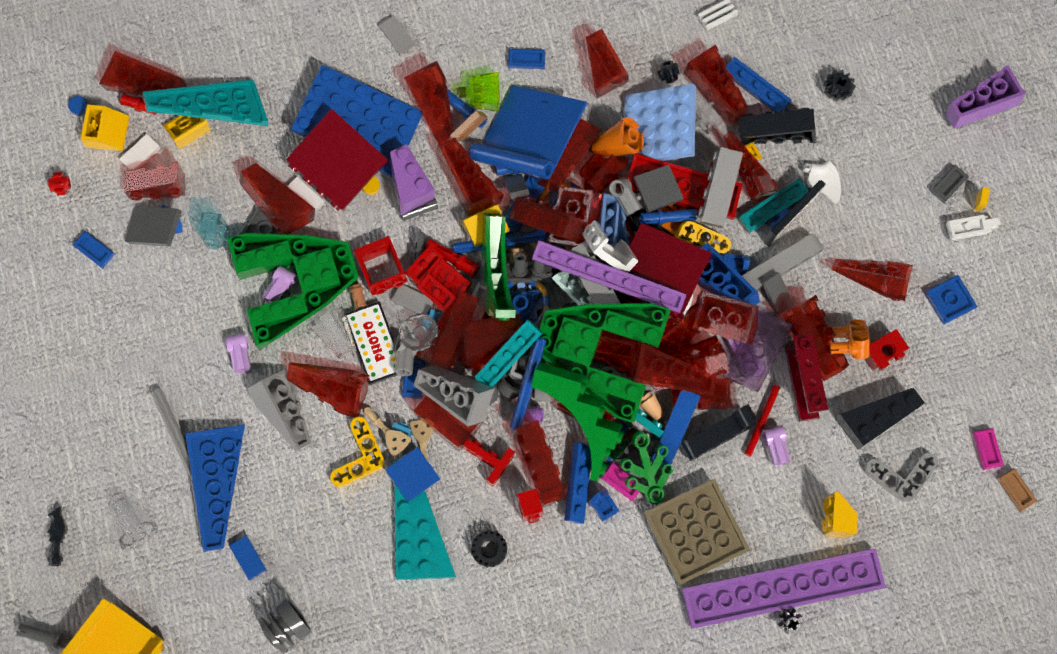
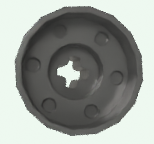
M284 599L275 607L279 614L278 617H275L270 612L266 614L270 623L263 617L258 620L265 637L283 654L288 652L284 642H287L292 648L295 646L291 638L293 635L303 640L312 633L306 621L288 599Z

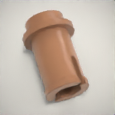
M361 284L350 286L349 291L352 294L356 310L367 306L363 295L364 287H361Z

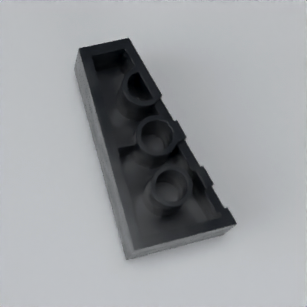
M913 387L841 413L835 420L857 450H859L921 407L925 402Z

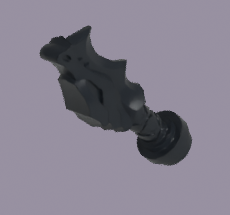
M62 507L56 508L47 515L51 518V525L47 533L50 534L49 541L53 543L51 555L47 557L49 566H61V562H63V557L60 556V544L66 538L65 535L68 533V527L62 516Z

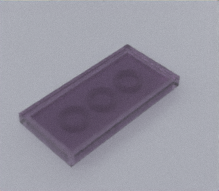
M757 310L722 375L723 378L759 392L793 325Z

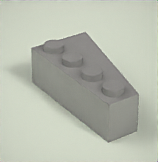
M586 241L569 250V252L598 262ZM583 278L578 280L582 290H587L589 294L587 299L590 304H621L613 289Z
M436 365L419 369L414 383L417 389L468 427L484 421L495 389Z

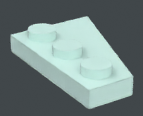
M563 271L552 277L578 306L590 304L587 299L589 294L587 290H582L578 283V280H580L578 276Z

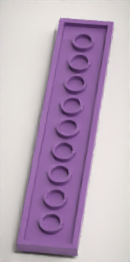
M875 548L684 588L682 592L690 627L694 629L884 589L886 585Z

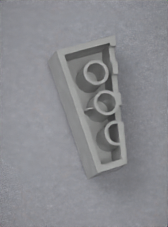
M723 147L714 152L712 170L710 169L707 181H709L708 188H705L702 198L705 199L703 207L700 206L698 212L699 223L718 228L724 227L743 155L742 152Z

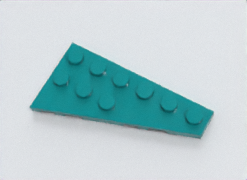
M254 79L146 91L142 95L148 112L268 126L269 123Z
M395 486L396 580L456 578L426 492L424 491L408 503Z

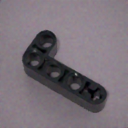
M747 404L736 410L729 417L692 436L680 445L688 459L693 461L752 428L759 420L750 405Z

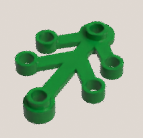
M637 432L632 437V443L638 448L643 468L633 464L628 458H623L620 461V467L625 471H631L645 478L648 486L639 483L633 476H628L624 483L629 489H636L644 493L649 503L658 504L664 499L663 486L668 476L673 472L671 464L667 462L661 464L664 457L668 455L669 450L662 444L657 445L655 448L656 456L651 464L646 448L650 443L649 436L643 432ZM641 436V441L637 443V439ZM664 448V452L660 454V449ZM625 462H629V465L624 468ZM660 466L661 475L656 482L654 476ZM669 466L668 471L665 472V467ZM634 480V483L629 486V482ZM656 491V495L652 497V493Z

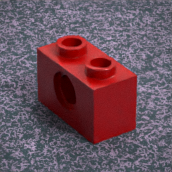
M895 329L870 344V356L865 360L872 371L877 368L881 371L890 365L889 361L892 359L898 361L906 356L904 352L909 347L898 330ZM882 348H886L889 351V355H885L882 352Z
M537 488L517 494V502L523 522L528 521V524L540 521L539 518L543 516L544 511Z

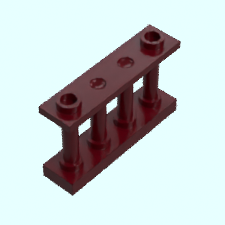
M813 334L793 336L794 345L785 346L784 349L799 422L819 419V412L828 411V405Z

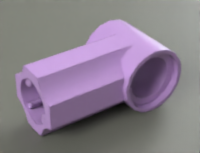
M279 266L272 277L273 281L262 298L269 303L281 300L286 291L294 286L298 275Z
M240 333L225 337L234 373H244L251 370L246 334Z
M779 425L763 429V440L765 445L769 447L773 465L779 466L791 462L786 446L787 438L784 427Z

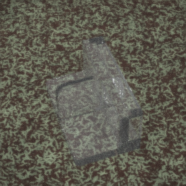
M698 95L696 97L695 118L701 121L699 127L708 135L723 122V119L713 109V102L708 104L701 95Z

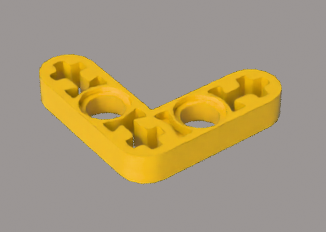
M691 221L681 223L675 236L690 244L696 242L703 246L707 242L701 241V234L708 232L710 238L707 242L710 245L712 244V247L717 252L726 253L731 248V241L727 237ZM690 226V228L692 229V233H687L685 227ZM686 233H687L686 238H689V241H687L686 239L680 238L681 235H682V236H685ZM713 241H723L725 247L720 248V246L718 244L713 243Z
M363 417L354 418L350 424L363 457L332 471L330 480L336 487H344L380 470L384 466V457L368 422ZM357 422L365 424L362 426L365 435L362 436L359 429H354L357 426ZM371 439L373 446L369 449L363 448V440ZM377 449V452H374L377 459L381 458L378 461L379 465L370 464L373 459L370 454L366 456V453H371ZM354 465H361L363 472L359 475L353 474L352 468ZM345 469H348L350 475L352 476L351 479H349L348 475L343 477V482L339 483V481H334V479L337 478L336 474H347Z

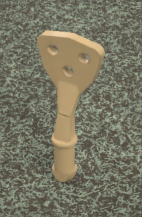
M365 407L363 410L365 416L384 432L386 445L391 455L395 456L405 450L411 442L410 437L401 431L390 430L383 424L382 419L374 413L372 408Z
M429 420L412 421L410 423L412 435L418 441L420 451L427 459L426 445L433 434L435 423Z

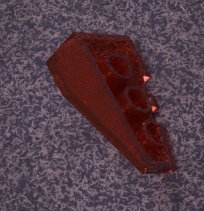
M435 61L404 77V80L437 143L440 144L452 138L450 135L454 132L446 77L438 62Z
M289 363L287 375L289 382L305 392L313 393L319 397V401L322 403L327 402L334 407L333 410L340 414L353 418L359 416L368 392L370 375L351 369Z

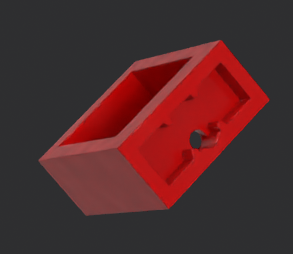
M389 236L354 249L372 296L383 294L390 288L400 287L405 282H408ZM390 252L399 273L372 284L364 262Z

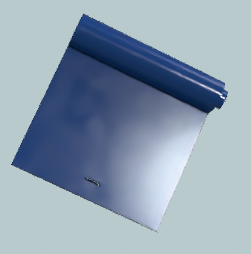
M512 85L483 143L472 144L468 150L469 157L472 161L542 179H549L588 103L578 99Z

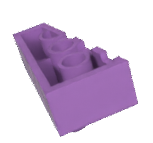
M1006 65L1001 71L990 76L985 82H981L976 88L951 102L946 116L955 129L1019 106L1025 96V92L1009 65Z

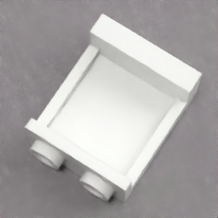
M595 220L582 233L593 253L614 268L628 273L638 263V259L624 240L621 239L614 247L608 244L609 239Z

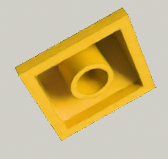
M179 115L163 125L179 150L210 131V127L204 118Z
M498 204L489 206L460 220L475 247L482 244L483 213H502ZM505 221V233H507L509 228Z

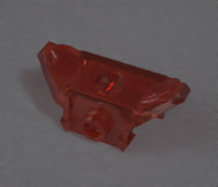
M594 153L579 170V175L584 178V190L588 194L591 204L598 199L599 195L602 194L627 165L629 158L625 156L615 157L613 154L609 158H603L601 154Z

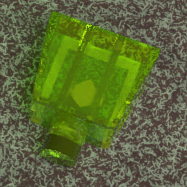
M499 72L471 76L470 86L459 87V98H470V106L476 109L499 112Z

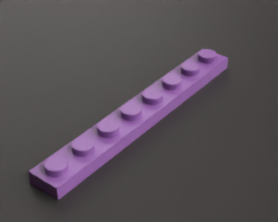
M538 241L532 260L640 300L671 309V311L680 313L686 297L684 293L542 241Z

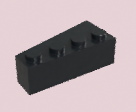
M800 108L796 111L782 110L778 113L763 112L760 115L745 114L739 117L741 144H749L751 142H754V144H766L767 140H771L775 144H782L786 140H791L793 143H801V140H810V143H816L814 109Z

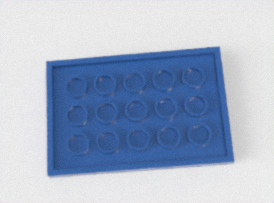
M321 65L291 131L306 138L324 116L333 109L390 161L391 151L406 144L409 146L424 112ZM389 162L379 172L393 178Z

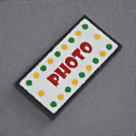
M819 180L771 229L764 241L768 247L819 196L826 185L822 180Z
M380 301L345 313L344 317L369 386L397 376L395 372L396 353L393 351L394 338Z

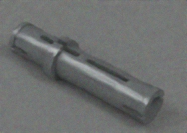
M20 623L18 626L20 630L16 632L18 637L53 645V648L59 649V647L65 649L72 640L71 637L64 636L63 633L59 632L56 634Z

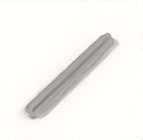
M157 388L151 392V395L188 475L192 477L186 441L163 391Z

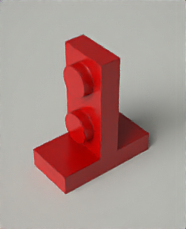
M467 439L463 444V449L494 469L487 479V483L494 487L515 456V451L508 448L499 460V456L493 451L489 450L487 452L482 449V444L478 441Z

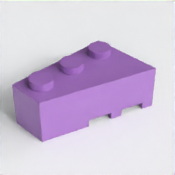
M407 144L391 151L390 166L400 214L403 215L433 200L435 189Z

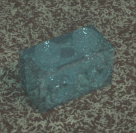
M202 212L199 230L201 239L210 249L225 248L230 232L222 214Z

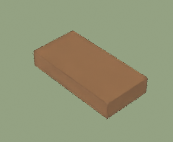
M475 111L450 135L455 141L465 140L487 119L486 114L481 111Z
M1015 468L997 478L1019 512L1037 502Z

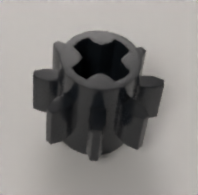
M668 60L660 64L661 69L657 70L662 81L665 80L666 83H672L678 80V74L681 73V69L677 62L674 63L672 60Z
M795 608L791 611L784 609V612L778 615L781 620L778 626L780 629L784 628L786 634H789V632L797 634V630L803 628V625L800 623L803 617L801 614H797Z

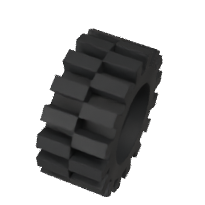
M487 530L485 532L482 531L479 535L477 534L471 546L474 560L479 565L487 568L501 564L507 554L506 540L497 531ZM487 541L494 542L497 546L496 554L490 557L485 556L481 551L482 545Z

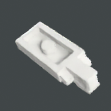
M984 215L951 220L946 223L950 241L991 233V229L998 228L1001 225L999 217L988 219V216Z

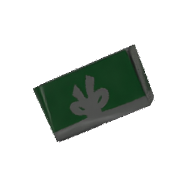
M632 426L624 433L621 444L617 443L615 449H611L609 457L619 467L620 461L623 458L630 459L635 465L641 461L638 448L633 444L630 445L633 435L641 431ZM641 436L637 439V443L641 441ZM651 439L649 445L646 447L647 452H649V450L653 446V442ZM624 451L623 456L620 459L616 460ZM625 462L624 468L629 465V462Z

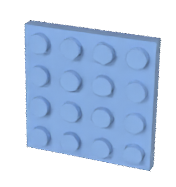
M694 84L625 95V118H633L640 126L637 127L639 133L642 132L644 137L643 149L637 154L661 161L693 157L695 155L696 86ZM634 154L623 155V164L625 166H631Z

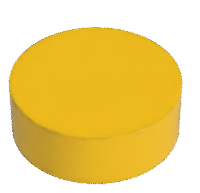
M374 176L362 189L365 194L374 195L380 190V182L377 177Z

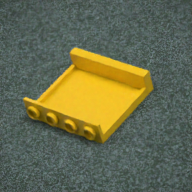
M103 598L61 654H160L165 648L162 645L165 640L107 598Z

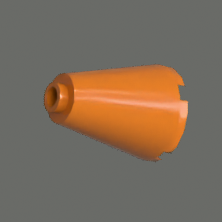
M633 118L621 119L592 141L591 150L593 154L597 157H609L639 153L644 146L643 133H639L637 129L640 126Z

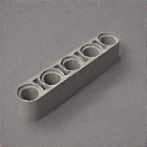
M812 233L745 273L742 277L758 291L763 288L762 280L775 272H779L781 276L785 275L824 250V247L815 234Z

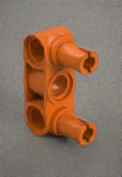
M855 319L849 321L845 326L828 327V339L846 338L848 340L846 342H830L831 354L849 353L855 359H866L870 356L869 329H867V324L864 320Z

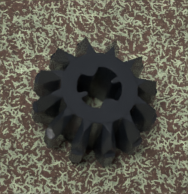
M835 70L826 77L823 84L826 87L824 93H830L829 98L835 97V101H838L839 98L844 101L853 94L855 78H849L850 73L844 74L843 70L840 73Z

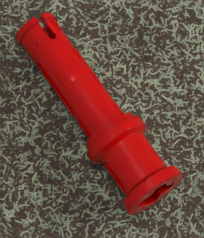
M429 239L425 249L431 245L444 256L446 261L455 265L458 271L466 272L471 278H474L481 266L480 263L469 260L466 255H459L433 239Z

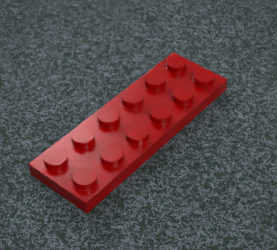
M634 154L627 178L632 184L631 189L633 192L639 193L633 180L635 176L669 165L683 196L682 201L674 204L692 209L695 208L696 210H699L700 206L703 207L705 199H702L705 188H708L709 183L707 181V173L640 154ZM735 182L727 219L733 220L735 218L742 183Z

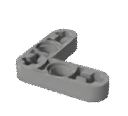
M932 453L922 455L904 479L877 459L867 462L864 466V471L869 478L902 502H908L915 498L936 469L938 460ZM929 458L931 465L927 466L924 470L920 469L925 465V460ZM875 464L877 465V471L872 473L870 465L873 466ZM883 471H885L886 473H884V474L881 476V478L879 479L878 476L881 475L880 473H882ZM914 472H918L922 476L920 483L913 481L912 475ZM890 475L895 479L893 486L886 484V476ZM910 485L914 486L908 492L910 496L904 497L902 489L905 490Z

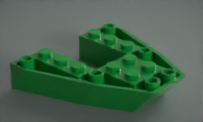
M244 233L227 238L235 270L240 280L277 270L279 266L285 268L295 265L303 294L246 309L259 351L322 310L359 278L349 242L309 235Z
M652 303L586 304L547 310L544 313L539 328L543 332L540 337L546 340L542 358L549 365L585 375L584 383L587 384L585 395L604 400L602 407L616 418L634 423L647 385L592 368L594 355L603 330L659 348L671 309Z

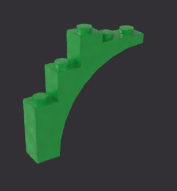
M483 213L482 259L485 262L484 286L487 288L486 312L491 318L507 321L510 318H515L516 310L511 300L507 279L505 253L506 217L502 213Z
M540 362L535 369L531 387L545 392L558 400L580 423L591 450L592 469L590 480L598 482L600 476H604L607 469V464H604L605 458L609 459L611 449L614 450L617 443L621 444L624 435L621 432L622 424L603 419L605 408L602 407L604 400L584 394L587 384L584 383L585 375Z

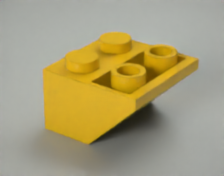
M87 104L81 141L86 148L124 152L130 117L106 106Z
M835 491L823 500L822 506L823 511H825V519L822 520L821 525L824 536L848 539L856 535L858 513L840 492Z

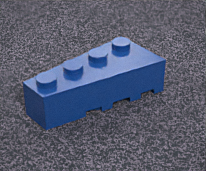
M708 242L701 247L711 252L712 258L709 265H706L698 285L746 314L760 302L758 291Z

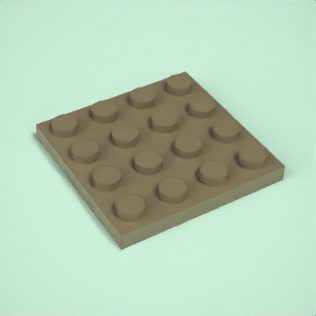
M715 479L643 513L678 585L750 551Z

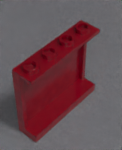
M333 109L324 116L286 159L289 162L288 167L295 173L299 171L303 174L302 179L310 186L313 183L318 188L316 192L323 198L327 196L332 201L330 204L337 211L340 209L345 211L346 207L380 169L390 162Z
M641 223L629 246L638 259V263L628 273L686 294L680 313L671 311L669 315L675 319L678 317L683 319L684 311L706 265H709L712 253ZM614 290V292H616L619 295H625L624 293ZM635 297L631 298L632 300L638 303H649Z

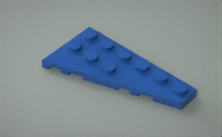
M245 425L185 434L203 552L224 549Z

